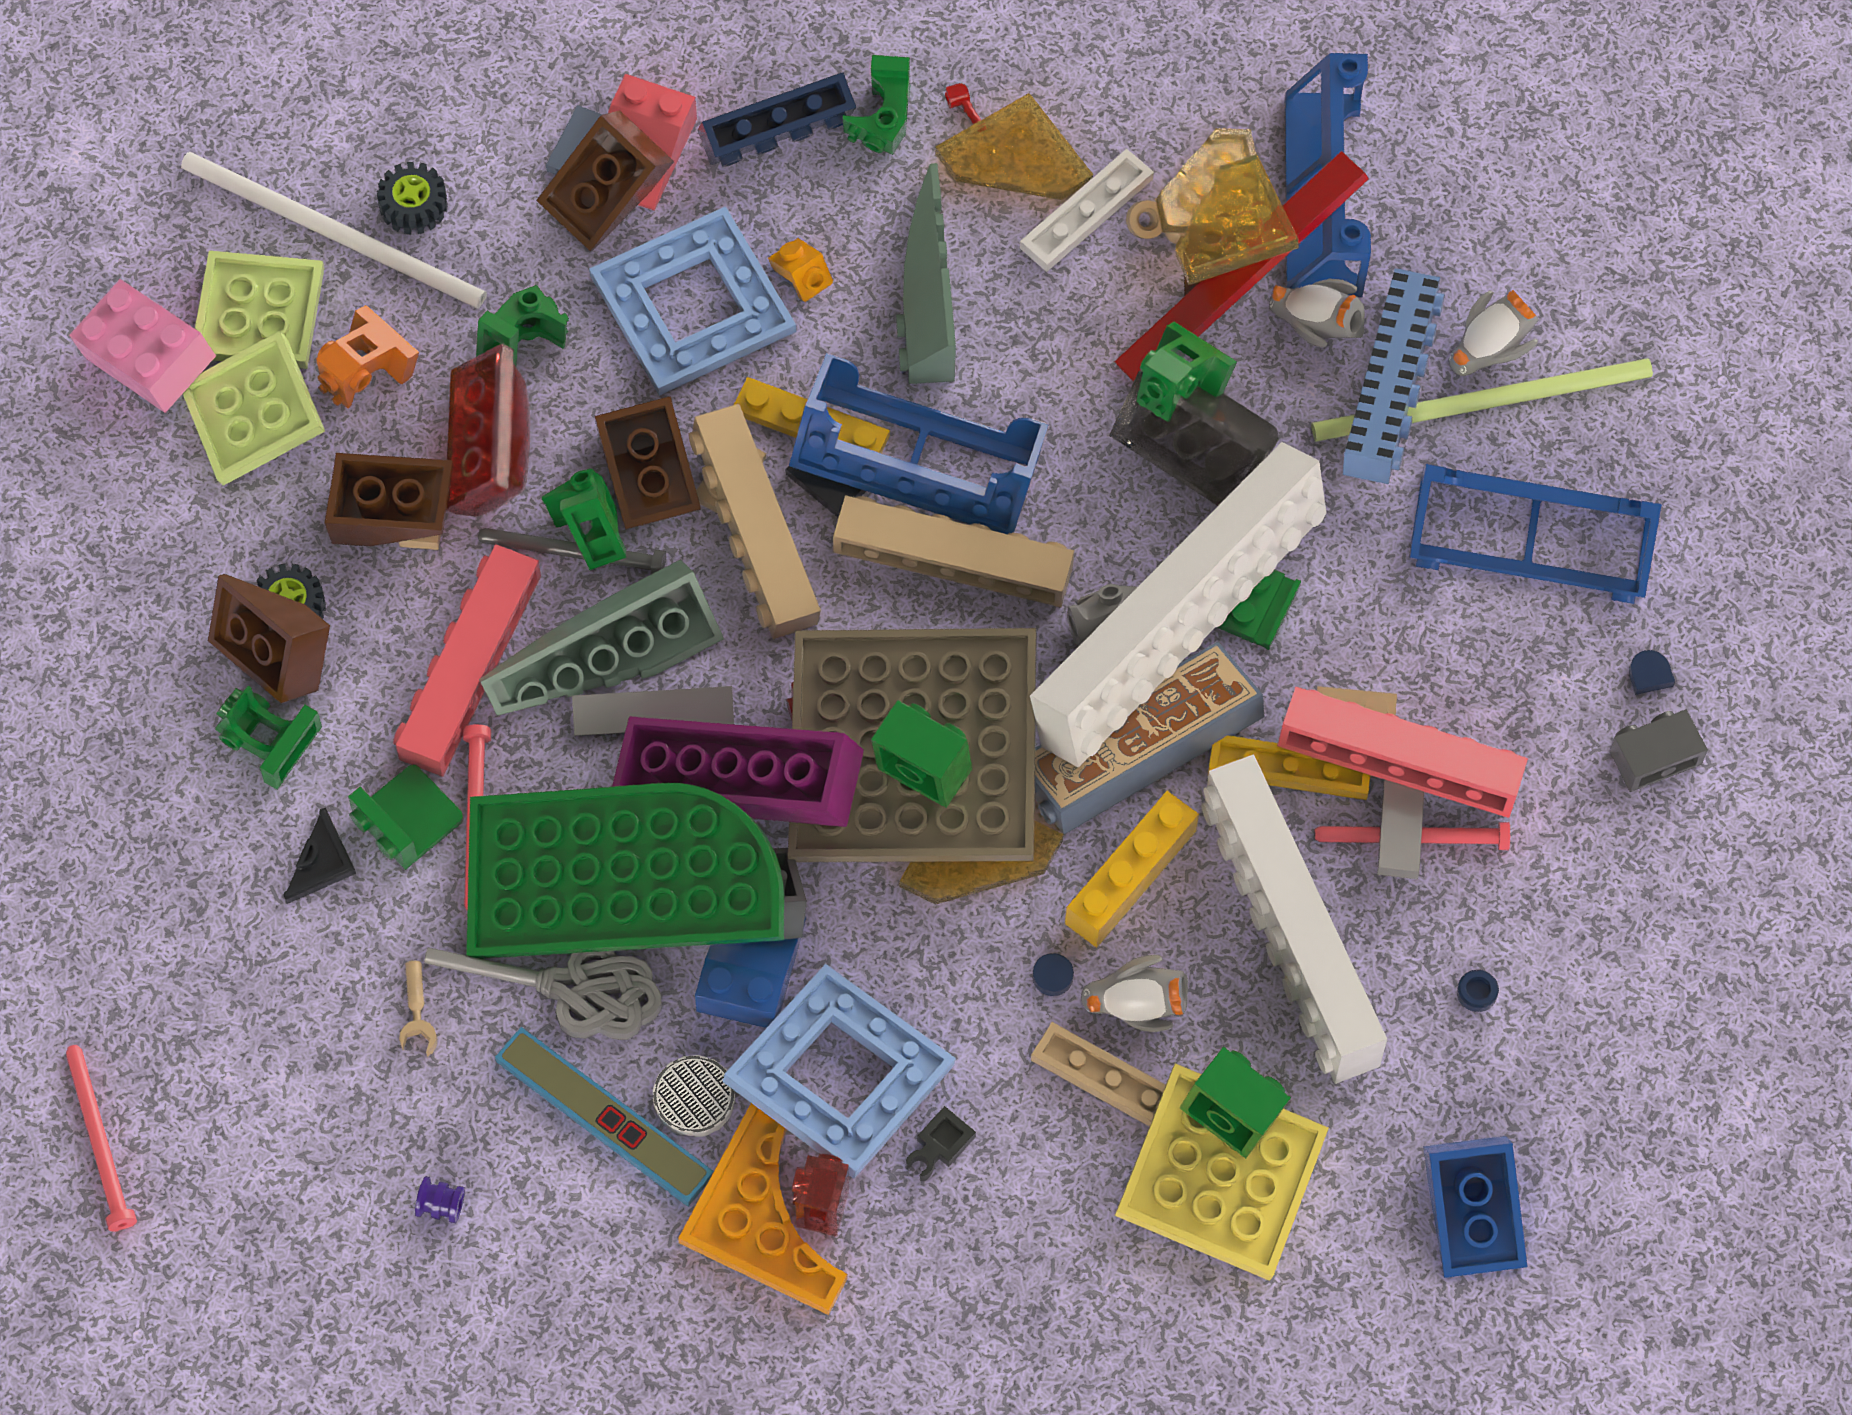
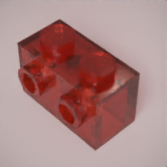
M819 1154L818 1157L808 1155L805 1168L797 1167L792 1184V1192H794L792 1205L796 1206L797 1227L837 1237L849 1194V1164H844L842 1159L830 1154Z

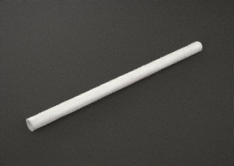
M188 152L182 160V169L477 309L481 307L487 297V292L201 156Z

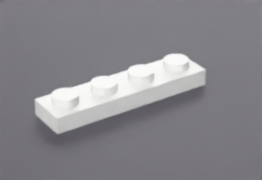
M1125 149L1020 240V249L1048 272L1153 180L1154 172L1128 149Z

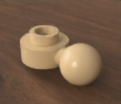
M1150 200L1136 202L1129 208L1126 215V225L1129 231L1141 239L1155 238L1163 232L1170 242L1182 245L1187 243L1191 227L1195 228L1193 221L1188 216L1178 214L1170 219L1166 218V213L1162 206ZM1144 212L1150 217V222L1146 227L1141 226L1139 223V216Z

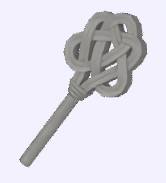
M429 947L425 954L424 962L426 964L536 987V990L548 999L558 1001L555 1011L557 1021L561 1030L572 1038L586 1039L601 1033L612 1039L628 1040L638 1034L642 1025L656 1019L662 1010L661 993L653 981L652 970L647 962L635 957L617 956L613 951L571 953L567 963L568 968L553 966L546 969L542 968L540 971ZM594 959H595V960H598V961L586 963V962L589 961V960H594ZM573 984L575 987L569 989L565 985ZM609 994H621V997L617 1000L609 996ZM646 997L648 1002L641 1007L640 1002ZM570 1011H572L583 1021L573 1019L570 1015Z

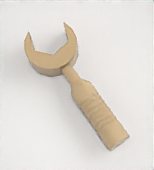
M409 961L405 963L408 1007L413 1012V1021L403 1026L399 1041L402 1050H404L408 1037L422 1034L429 1041L426 1050L428 1057L437 1046V1036L434 1027L430 1023L421 1020V1010L424 1007L422 963L420 961Z

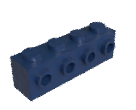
M841 72L705 120L700 124L697 131L710 165L721 162L722 167H727L742 161V154L756 150L758 155L770 152L779 147L777 142L790 137L792 142L804 140L814 135L812 129L826 125L828 130L843 125V116H851L856 109V104L845 75Z

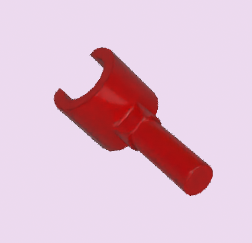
M962 83L947 86L945 98L949 108L962 106L963 111L977 131L983 129L985 124L970 102L967 86Z

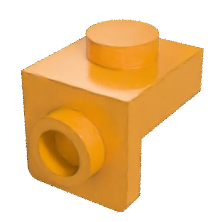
M799 238L784 244L779 251L768 257L774 271L793 283L799 299L804 302L833 283L822 253Z

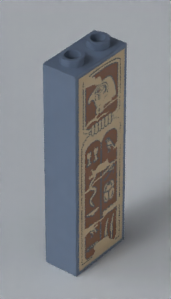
M1217 641L1181 662L1174 674L1169 678H1165L1152 692L1150 698L1144 704H1140L1127 717L1124 725L1120 729L1115 730L1101 744L1098 752L1093 756H1089L1079 768L1042 748L1041 744L1035 747V799L1039 803L1038 808L1042 817L1049 825L1055 823L1063 835L1067 834L1208 751L1215 742L1227 735L1233 736L1264 718L1263 694Z

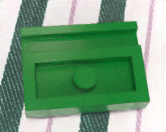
M1274 569L1269 576H1265L1252 589L1249 597L1245 601L1240 602L1227 615L1223 624L1217 628L1269 650L1301 586V580L1296 579L1294 581L1285 577L1284 573Z

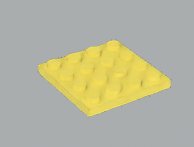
M1175 1063L1114 1216L1270 1281L1275 1273L1329 1128L1283 1109L1269 1130L1245 1159L1180 1109L1181 1104L1201 1074Z

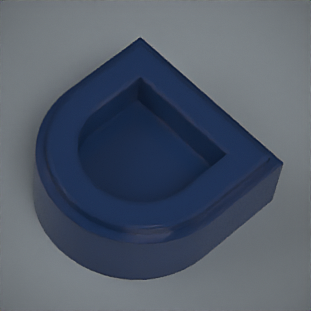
M1644 650L1636 654L1632 659L1629 667V677L1635 695L1674 686L1675 679L1670 664L1663 654L1654 650Z

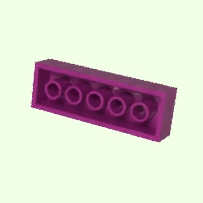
M629 716L612 787L657 783L694 785L725 797L740 807L752 819L847 827L864 749L845 733Z

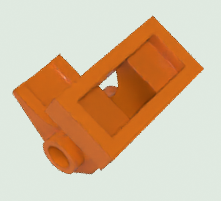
M364 305L355 310L349 334L336 341H328L319 350L316 361L319 370L318 380L321 385L318 386V389L323 394L331 393L334 396L331 400L336 406L342 403L349 409L352 406L355 393L361 392L369 385L372 379L371 373L376 370L384 369L400 384L408 381L413 376L419 351L373 310ZM363 350L367 355L361 357L356 351Z

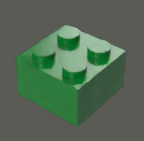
M897 700L871 738L878 770L945 808L948 807L972 771L968 741L964 732L950 723H945L943 726L931 719L928 711L914 703L908 706Z
M1223 1046L1195 1082L1181 1104L1180 1109L1246 1159L1275 1122L1291 1097L1285 1093V1088L1277 1080L1269 1076L1263 1077L1251 1067V1062L1243 1054L1234 1050L1230 1052Z

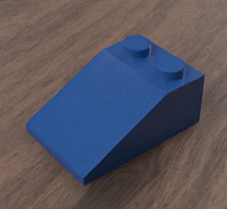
M801 938L710 945L695 993L696 1012L767 1028L781 1013Z
M1506 1136L1423 1146L1427 1182L1444 1278L1528 1267L1513 1143Z

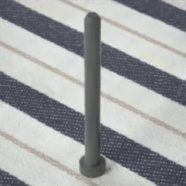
M490 528L479 530L478 540L484 544H497L503 547L584 560L576 542ZM655 549L653 555L626 551V558L609 564L651 570V574L665 567L666 551Z

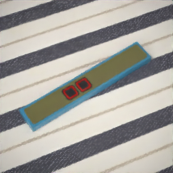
M520 1027L495 1056V1061L687 1207L690 1206L709 1182L714 1172L524 1028Z

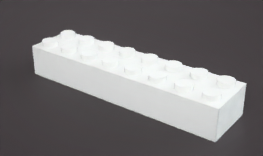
M1254 754L1210 770L1207 787L1203 789L1205 795V803L1201 804L1203 815L1209 826L1216 825L1221 836L1217 839L1220 852L1225 861L1231 859L1237 872L1233 874L1236 887L1242 896L1248 895L1253 905L1250 908L1251 919L1258 931L1263 929L1269 940V943H1266V949L1274 966L1280 965L1286 977L1282 979L1285 993L1290 1002L1297 1001L1302 1012L1299 1015L1302 1030L1307 1038L1313 1036L1319 1050L1315 1054L1320 1069L1324 1074L1330 1072L1334 1083L1337 1084L1380 1067L1387 1037Z

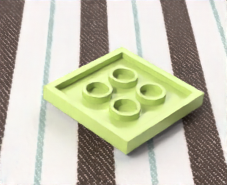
M209 251L195 329L202 334L215 353L216 357L212 361H224L270 335L281 331L289 342L298 367L307 369L325 269L323 261Z
M281 331L205 370L183 393L216 479L223 486L325 432L289 342Z

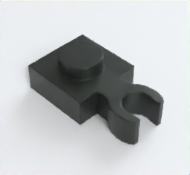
M944 1106L917 1135V1141L924 1147L913 1151L907 1157L906 1169L908 1170L917 1161L924 1162L927 1167L920 1174V1181H926L933 1173L934 1164L940 1159L949 1167L975 1139L976 1131Z

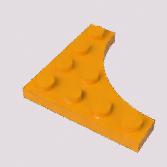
M750 1103L678 1237L679 1244L829 1315L848 1279V1274L834 1267L818 1255L807 1242L802 1240L794 1228L784 1204L779 1183L780 1153L787 1129Z

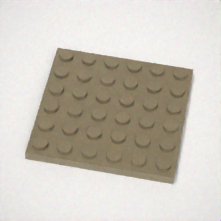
M1036 628L795 631L792 729L845 733L864 749L847 827L789 822L788 859H793L796 862L1034 861L1036 721L1030 695L1036 690ZM897 700L908 706L911 703L921 706L930 713L931 719L943 726L945 723H950L958 727L966 735L972 771L947 808L877 768L871 738Z

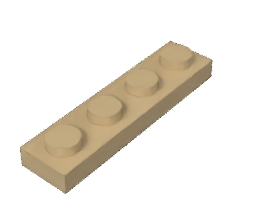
M1051 1022L1031 1054L1032 1062L1150 1126L1166 1084L1054 1022Z

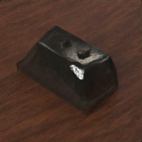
M1138 371L1109 436L1219 506L1273 451L1279 440L1277 428L1224 393L1215 398L1198 386L1187 399L1181 396L1170 421L1167 422L1136 402L1143 371Z

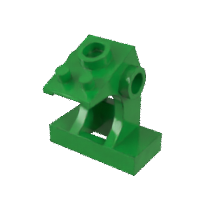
M872 55V95H880L883 105L871 116H843V131L849 134L847 140L852 143L859 139L871 151L876 153L885 151L893 155L906 135L911 85L910 57Z
M537 285L513 293L495 314L487 310L478 319L475 368L503 385L508 386L516 375L518 342L541 337L564 349L566 334L568 333L567 322L569 318L567 314L563 313L560 315L555 301L550 296L546 297ZM525 324H530V325H532L533 327H531V328H526V327H523V325H525Z
M1172 322L1166 326L1156 351L1151 350L1141 363L1140 370L1143 371L1136 402L1168 422L1181 396L1187 399L1197 386L1215 398L1223 394L1237 361L1181 325ZM1185 354L1192 358L1193 361L1189 362L1185 360Z
M589 468L576 472L570 480L542 496L543 503L555 527L568 525L589 570L626 558V548L618 532L616 505L602 476L593 469ZM589 521L592 528L585 535L580 523Z
M247 686L243 691L236 687L216 713L222 719L215 727V730L220 733L219 739L229 748L238 751L242 747L265 760L260 766L263 781L278 790L322 728L319 713L304 705L294 720H284L269 712L270 703L261 695L253 692L250 686ZM259 723L278 732L270 746L251 737Z

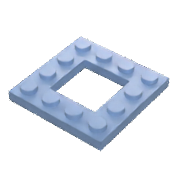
M726 206L589 268L591 279L659 396L796 333L794 320ZM710 259L741 312L675 342L645 288Z
M825 964L724 1074L723 1083L855 1179L953 1068L956 1058ZM830 1023H833L893 1067L849 1118L845 1117L786 1073Z

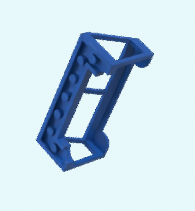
M1329 53L1285 92V203L1341 151L1344 152V121L1350 116L1360 117L1362 90L1368 74V54ZM1321 73V93H1298ZM1343 88H1354L1353 94H1344ZM1345 202L1286 256L1287 288L1295 289L1326 279H1339L1357 287L1355 293L1347 295L1363 297L1371 256V234L1363 222L1355 219H1345ZM1344 260L1360 261L1358 274L1351 271L1346 266Z
M826 353L803 411L789 463L790 467L944 515L967 524H982L990 528L991 531L1004 534L1015 532L1049 424L1030 418H1017L1010 422L1006 432L858 385L860 375L857 367L846 359ZM827 403L919 432L910 462L839 440L838 437L842 424L836 422L829 415ZM930 435L1001 459L1026 464L1027 467L1015 463V466L1006 473L992 472L988 486L985 487L920 466L918 462L926 438Z
M1425 464L1423 466L1409 558L1417 559L1416 567L1439 571L1440 563L1612 592L1611 600L1635 604L1636 597L1645 598L1662 504L1629 500L1627 498L1612 497ZM1431 482L1531 499L1533 503L1524 560L1519 561L1421 544ZM1544 501L1643 518L1645 524L1637 579L1630 580L1533 563L1532 557L1540 503Z

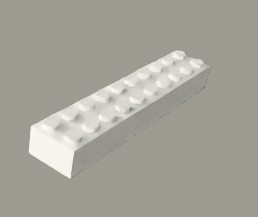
M1281 442L1030 695L1042 748L1079 768L1089 756H1093L1098 752L1101 744L1115 730L1120 729L1124 725L1127 717L1140 704H1144L1150 698L1152 692L1163 680L1171 677L1178 665L1191 652H1195L1200 647L1204 638L1215 627L1223 624L1227 615L1240 602L1245 601L1249 597L1252 589L1265 576H1269L1274 571L1276 565L1289 551L1295 550L1301 539L1313 527L1318 526L1323 521L1327 513L1319 460Z

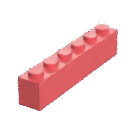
M495 544L490 556L485 555L481 559L476 574L478 580L473 589L468 588L460 605L462 612L457 622L452 621L444 636V644L446 645L440 656L435 655L432 658L427 671L429 679L424 689L419 688L414 694L410 706L412 713L407 723L402 722L399 725L394 736L393 743L396 745L400 761L410 765H417L423 770L442 777L463 737V728L469 725L485 692L479 679L497 667L541 578L539 560Z
M1296 686L1277 745L1278 747L1507 818L1510 817L1528 760V758L1517 755L1510 750L1490 747L1478 743L1471 738H1461L1439 731L1432 726H1422L1400 719L1394 714L1380 713L1364 708L1355 702H1345L1325 696L1316 690H1306Z

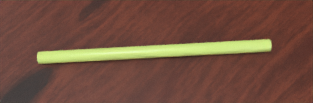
M1649 358L1418 402L1416 408L1409 407L1407 415L1412 416V423L1650 378L1653 375L1652 365ZM1355 415L1311 423L1315 442L1350 435Z

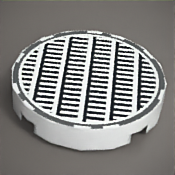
M700 1055L683 1056L670 1062L658 1074L653 1087L654 1110L661 1123L673 1133L682 1136L703 1137L719 1130L731 1117L735 1103L734 1090L723 1083L724 1074L727 1070L717 1061Z

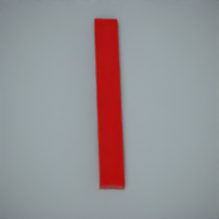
M1343 151L1337 154L1114 361L1117 366L1139 388L1143 371L1140 370L1141 363L1151 350L1156 351L1167 325L1176 322L1199 337L1368 181L1369 178L1366 173Z

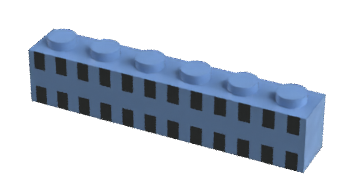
M1394 269L1344 453L1343 475L1389 484L1392 470H1400L1404 448L1399 447L1401 438L1408 439L1412 424V416L1407 415L1409 407H1417L1421 385L1415 384L1417 376H1425L1429 355L1423 354L1425 346H1433L1437 324L1432 323L1433 315L1440 317L1444 304L1445 294L1438 293L1440 277Z

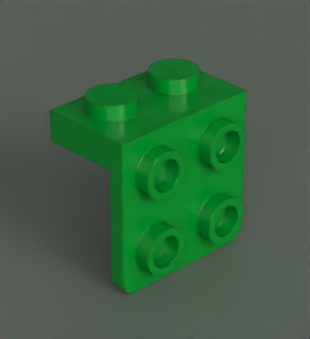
M409 765L371 797L361 786L348 796L352 810L349 816L354 824L364 833L368 830L376 839L375 843L380 851L389 860L394 858L405 870L462 824L464 820L462 811L417 765Z

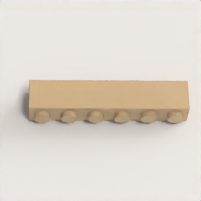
M736 404L696 416L693 430L689 433L690 445L695 455L701 454L705 465L702 467V474L709 490L714 488L719 501L715 502L716 511L721 523H728L732 534L729 536L730 547L736 559L741 557L744 564L743 580L748 592H754L759 605L756 606V612L763 628L768 627L772 639L794 633L797 630L817 625L821 613L820 607L740 405Z
M845 495L833 535V553L1061 608L1074 561V550L1067 549L1066 546L1057 542L1041 543L1029 540L1028 537L1020 533L1004 534L991 531L990 528L982 524L966 525L954 522L951 518L940 514L929 516L916 513L913 509L903 505L891 507L879 504L865 496L854 498Z

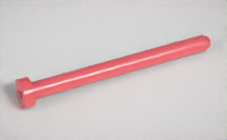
M479 724L468 725L463 728V740L469 743L464 907L467 911L470 797L484 796L485 743L491 741V728Z
M1499 822L1498 828L1422 827L1421 843L1498 844V850H1509L1510 823ZM1319 826L1315 828L1314 837L1318 842L1379 843L1380 827Z
M71 1045L67 1048L66 1057L111 1213L106 1217L107 1227L109 1231L116 1232L134 1226L137 1223L134 1210L127 1209L83 1051L78 1045Z

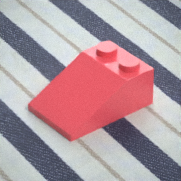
M625 74L612 100L608 113L621 111L674 161L653 190L638 204L655 211L696 123V97Z

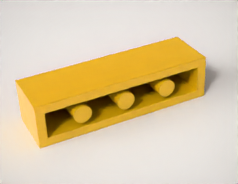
M1166 791L1066 907L1065 925L1097 948L1197 830L1199 813L1169 791Z

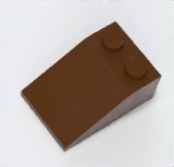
M621 111L603 114L591 127L536 201L591 252L653 190L674 161Z
M671 396L595 416L596 428L625 530L701 510Z
M336 453L324 522L331 543L371 547L443 535L453 460Z
M219 575L208 642L280 703L319 691L330 625L305 604L230 575Z

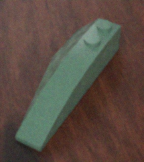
M937 163L929 165L917 198L909 229L904 263L903 314H896L897 338L905 337L906 347L899 348L900 371H908L909 384L955 381L956 342L949 268H947L946 241H944L943 214H940L942 204Z
M680 559L575 615L508 658L480 678L479 681L495 714L498 716L545 704L550 699L562 696L569 698L574 695H580L585 690L601 686L606 688L621 684V681L638 675L642 679L655 676L724 640V637L694 572Z

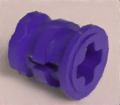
M425 1176L418 1190L415 1216L420 1218L426 1212L430 1213L433 1219L440 1220L443 1216L447 1217L450 1223L456 1224L464 1202L465 1187L457 1186L456 1189L449 1188L448 1183L441 1181L438 1185L431 1183L430 1177Z

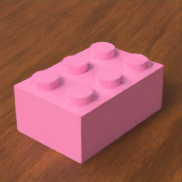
M121 279L118 280L69 335L87 360L164 413L169 410L216 357L199 331Z

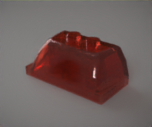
M503 344L451 370L447 460H453V471L447 511L456 515L478 517L490 513L522 493L527 483L530 453L529 397L525 379L513 363L514 349Z

